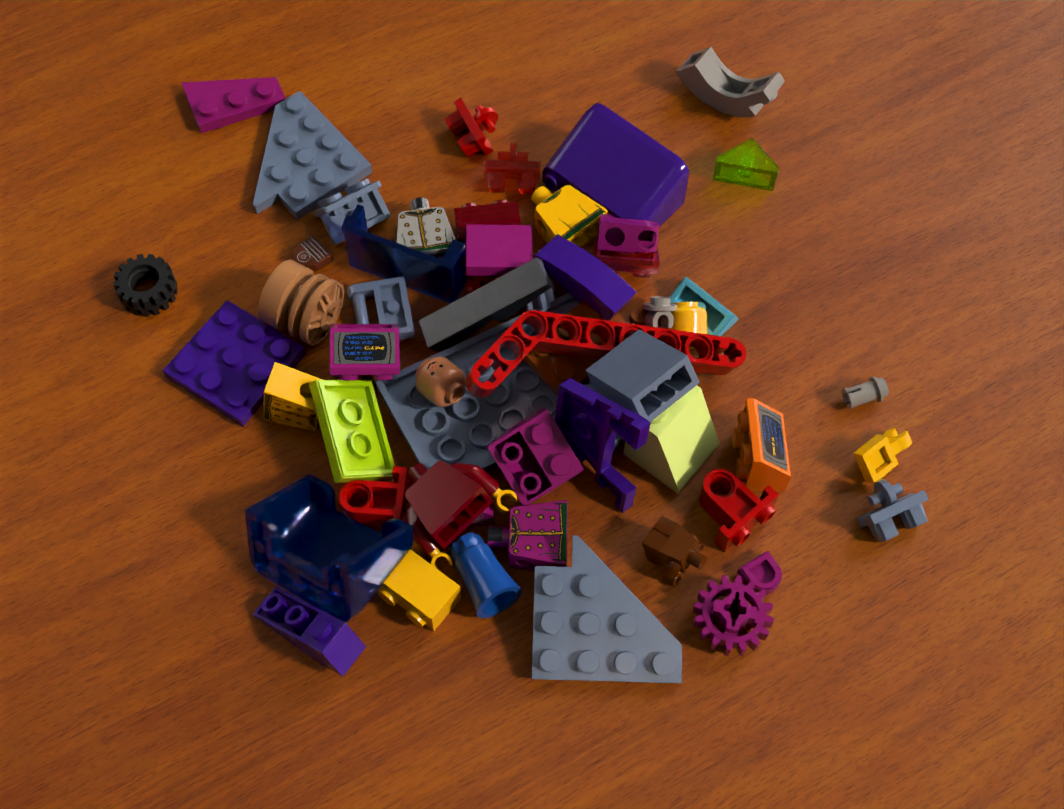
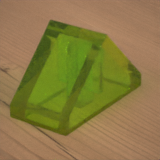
M751 138L717 156L713 180L773 191L779 167L760 145Z

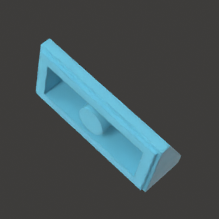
M686 276L669 296L671 298L670 303L698 302V307L704 308L707 312V332L709 335L722 336L739 319Z

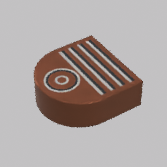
M313 234L300 242L293 252L295 262L310 268L313 272L320 270L333 261L332 253Z

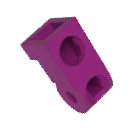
M600 214L597 250L631 253L657 251L659 224L649 220L624 219L613 217V215Z

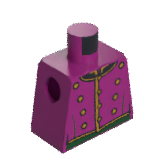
M568 500L510 508V527L488 526V546L490 548H509V567L535 572V566L567 567Z

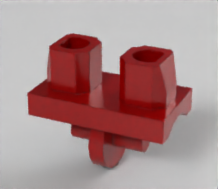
M460 97L453 102L457 110L444 120L454 136L469 128L470 132L457 139L459 146L467 157L481 149L487 156L494 150L483 131L487 130L488 133H493L496 130L494 125L498 121V114L494 108H484L482 105H479L475 108L476 114L473 116Z

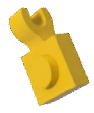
M891 428L883 435L876 434L853 453L865 481L875 483L898 465L895 455L912 444L908 431H903L898 435L896 429Z

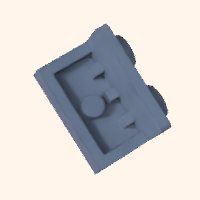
M367 178L345 188L347 195L343 197L339 192L317 202L319 209L313 211L315 217H320L334 245L391 217L378 190L382 186L379 180L370 183Z

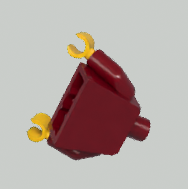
M441 460L437 461L430 469L422 463H417L407 473L408 480L413 484L405 493V497L410 503L406 509L408 532L424 555H430L432 558L431 565L439 571L441 570L436 566L438 557H446L451 566H453V559L448 553L440 552L438 546L440 545L445 549L493 503L490 496L495 498V506L502 513H508L509 509L501 504V496H509L511 500L517 502V495L514 491L507 489L502 491L499 488L500 484L478 465L464 463L449 465Z

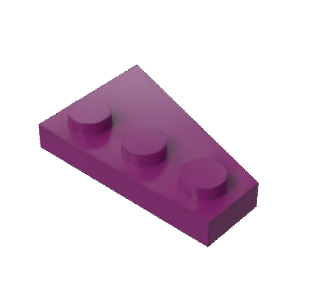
M276 77L181 82L201 134L274 111L275 105L286 99Z

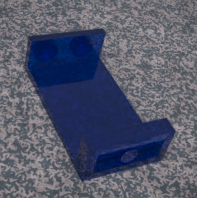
M358 204L353 213L347 215L344 219L342 233H344L345 250L348 253L350 266L384 279L404 276L406 287L447 303L457 300L467 282L465 243L453 239L443 258L439 259L369 233L364 206Z

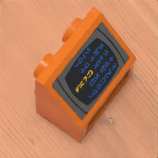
M747 398L743 412H738L737 428H733L732 432L733 447L739 448L740 459H736V477L739 480L742 479L743 484L752 492H763L768 485L774 491H785L791 478L783 413L754 398Z

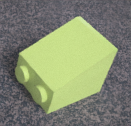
M696 385L651 421L646 444L637 450L633 449L627 442H625L623 454L677 494L720 444L701 388Z

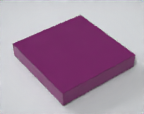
M466 224V276H502L533 259L531 225Z

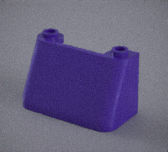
M600 103L593 104L585 111L542 171V181L552 191H558L565 185H570L608 210L609 214L616 218L649 220L658 223L659 227L684 204L689 178V169L679 156Z

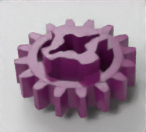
M722 575L720 585L710 580L706 587L707 591H699L697 596L699 602L694 603L692 610L693 613L699 616L694 618L693 626L703 627L699 638L700 640L710 638L712 640L711 650H715L721 645L724 646V655L728 656L731 649L736 648L738 654L743 656L747 645L755 651L760 645L759 639L763 641L767 639L770 632L766 628H770L774 622V618L767 614L771 612L773 605L772 603L762 602L766 596V591L763 590L756 593L753 590L755 581H750L746 586L742 584L740 575H737L734 583H730L727 576ZM722 595H728L723 600L716 599ZM732 605H734L735 618H737L733 626L731 625L732 619L729 612ZM751 628H753V630L748 634L743 636H737L738 633H740L741 631H750Z

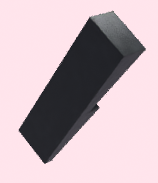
M536 257L419 320L427 347L441 352L457 345L493 319L503 322L550 289L552 285L542 260Z

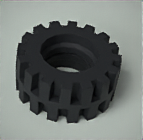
M143 254L137 255L136 260H133L131 257L127 259V265L121 264L118 267L120 272H115L114 274L116 280L113 281L114 288L124 308L127 311L131 310L132 314L138 316L141 312L143 317H148L149 312H153L154 315L160 314L159 309L167 310L169 308L168 302L173 303L175 301L174 294L178 292L177 283L169 264L165 263L163 258L158 257L156 259L153 254H148L147 258H144ZM143 280H158L157 284L148 291H134L135 286Z

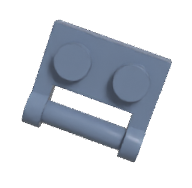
M404 276L359 283L348 287V299L353 303L356 324H369L365 300L368 297L375 296L379 324H398L399 340L415 338Z

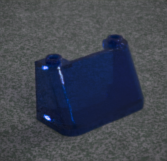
M308 474L245 509L250 560L256 571L266 579L344 622H348L359 615L412 548L413 526L400 519L391 518L384 522L381 533L337 511L336 495L333 487L329 483Z

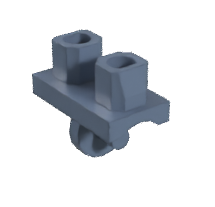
M881 479L874 483L875 494L868 496L867 499L871 506L879 503L882 506L856 518L860 528L868 526L876 541L884 542L899 535L892 520V517L897 514L900 515L906 529H911L927 522L922 503L929 499L925 490L915 494L909 493L897 499L896 495L903 492L902 485L896 483L891 486L888 481Z

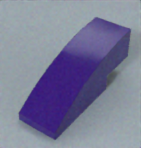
M556 235L534 256V258L537 257L542 260L545 269L580 304L585 300L604 320L610 321L637 293L625 280L599 259L559 235Z

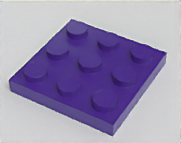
M227 300L162 371L166 378L244 427L264 403V390L274 362L294 369L306 355V351L302 345Z

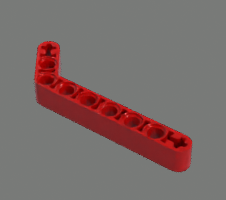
M528 310L522 313L474 364L466 376L465 384L470 394L475 397H487L493 393L532 350L601 359L622 343L624 337L628 338L638 329L688 355L694 371L697 373L726 375L742 365L747 354L743 343L735 338ZM522 324H529L534 327L536 336L527 335L522 329ZM561 328L565 330L569 335V341L560 339L556 329ZM590 333L600 336L602 345L593 343L590 339ZM689 346L694 347L698 351L699 359L694 358L690 354ZM504 347L511 350L514 360L510 361L502 358L499 348ZM491 366L495 370L494 373L484 383L480 382L478 378Z

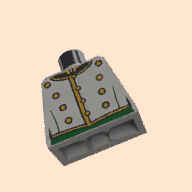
M423 197L413 199L410 202L411 210L402 211L398 214L396 256L399 273L459 265L457 242L444 208H430L429 201Z

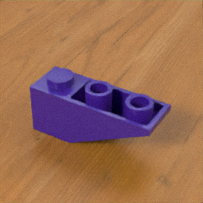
M277 586L252 614L315 661L341 676L345 675L366 648L344 621Z

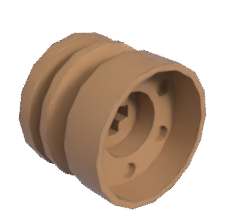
M291 259L283 261L269 276L262 290L258 303L259 319L282 332L288 330L291 336L301 339V341L311 346L317 345L327 337L330 332V325L335 324L340 314L344 300V287L340 282L329 279L321 273L314 275L313 270Z

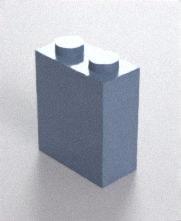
M640 329L585 370L597 393L644 417L649 422L700 383L688 355Z

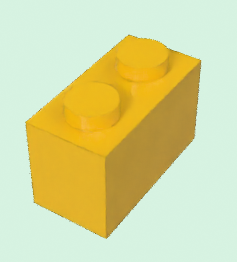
M404 544L375 576L379 590L377 592L378 595L391 606H395L396 603L407 611L405 614L408 619L420 628L426 625L432 631H435L461 600V590L457 583Z

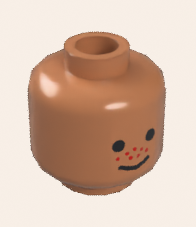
M441 356L426 359L419 365L415 374V384L417 391L437 407H446L462 399L466 385V375L462 369Z

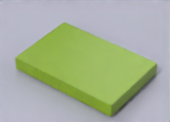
M315 380L309 384L334 482L393 479L392 471L395 464L372 380Z

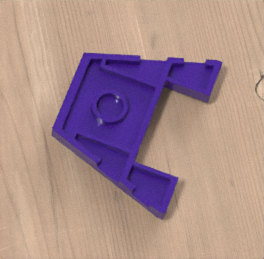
M567 379L559 385L555 422L581 463L585 460L590 463L596 471L595 481L602 489L607 486L619 499L614 503L615 506L624 513L633 506L636 487L611 465L616 434L619 435L633 449L637 450L646 444L651 422L575 380Z

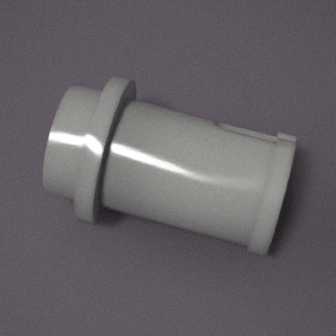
M875 376L870 377L868 382L842 389L843 400L847 404L848 409L874 400L878 403L882 402L884 397L889 395L886 381L882 377L877 378Z

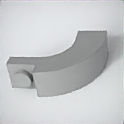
M712 47L691 53L676 71L687 88L702 102L724 114L735 117L756 116L764 105L772 102L778 96L777 91L785 82L779 72L756 79L738 76L721 62Z

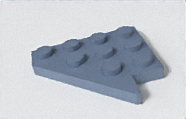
M298 91L275 105L253 200L254 210L259 214L280 201L299 220L319 207L317 202L333 194L343 192L345 188L371 174L372 165L301 91Z
M572 536L571 567L535 566L532 679L682 683V645L579 536Z

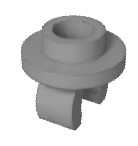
M650 297V302L643 303V309L650 310L645 317L646 326L658 327V319L661 316V326L672 328L674 317L670 311H676L677 304L670 303V297Z

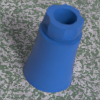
M467 533L451 544L449 553L455 562L456 570L469 592L479 618L496 616L510 608L520 598L522 589L508 575L479 534Z

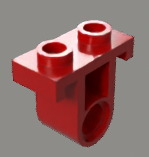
M393 466L394 482L354 480L346 483L339 493V502L346 521L358 527L384 528L387 545L401 546L403 534H409L406 518L408 500L405 497V493L413 485L407 478V467ZM362 499L367 501L361 507L351 506L356 500Z
M714 469L710 471L704 478L699 501L703 509L721 526L718 529L714 543L723 552L733 544L736 547L742 545L751 535L750 529L758 522L764 525L776 513L774 506L779 494L768 485L763 490L759 499L728 470ZM711 489H721L726 493V495H716L711 491Z

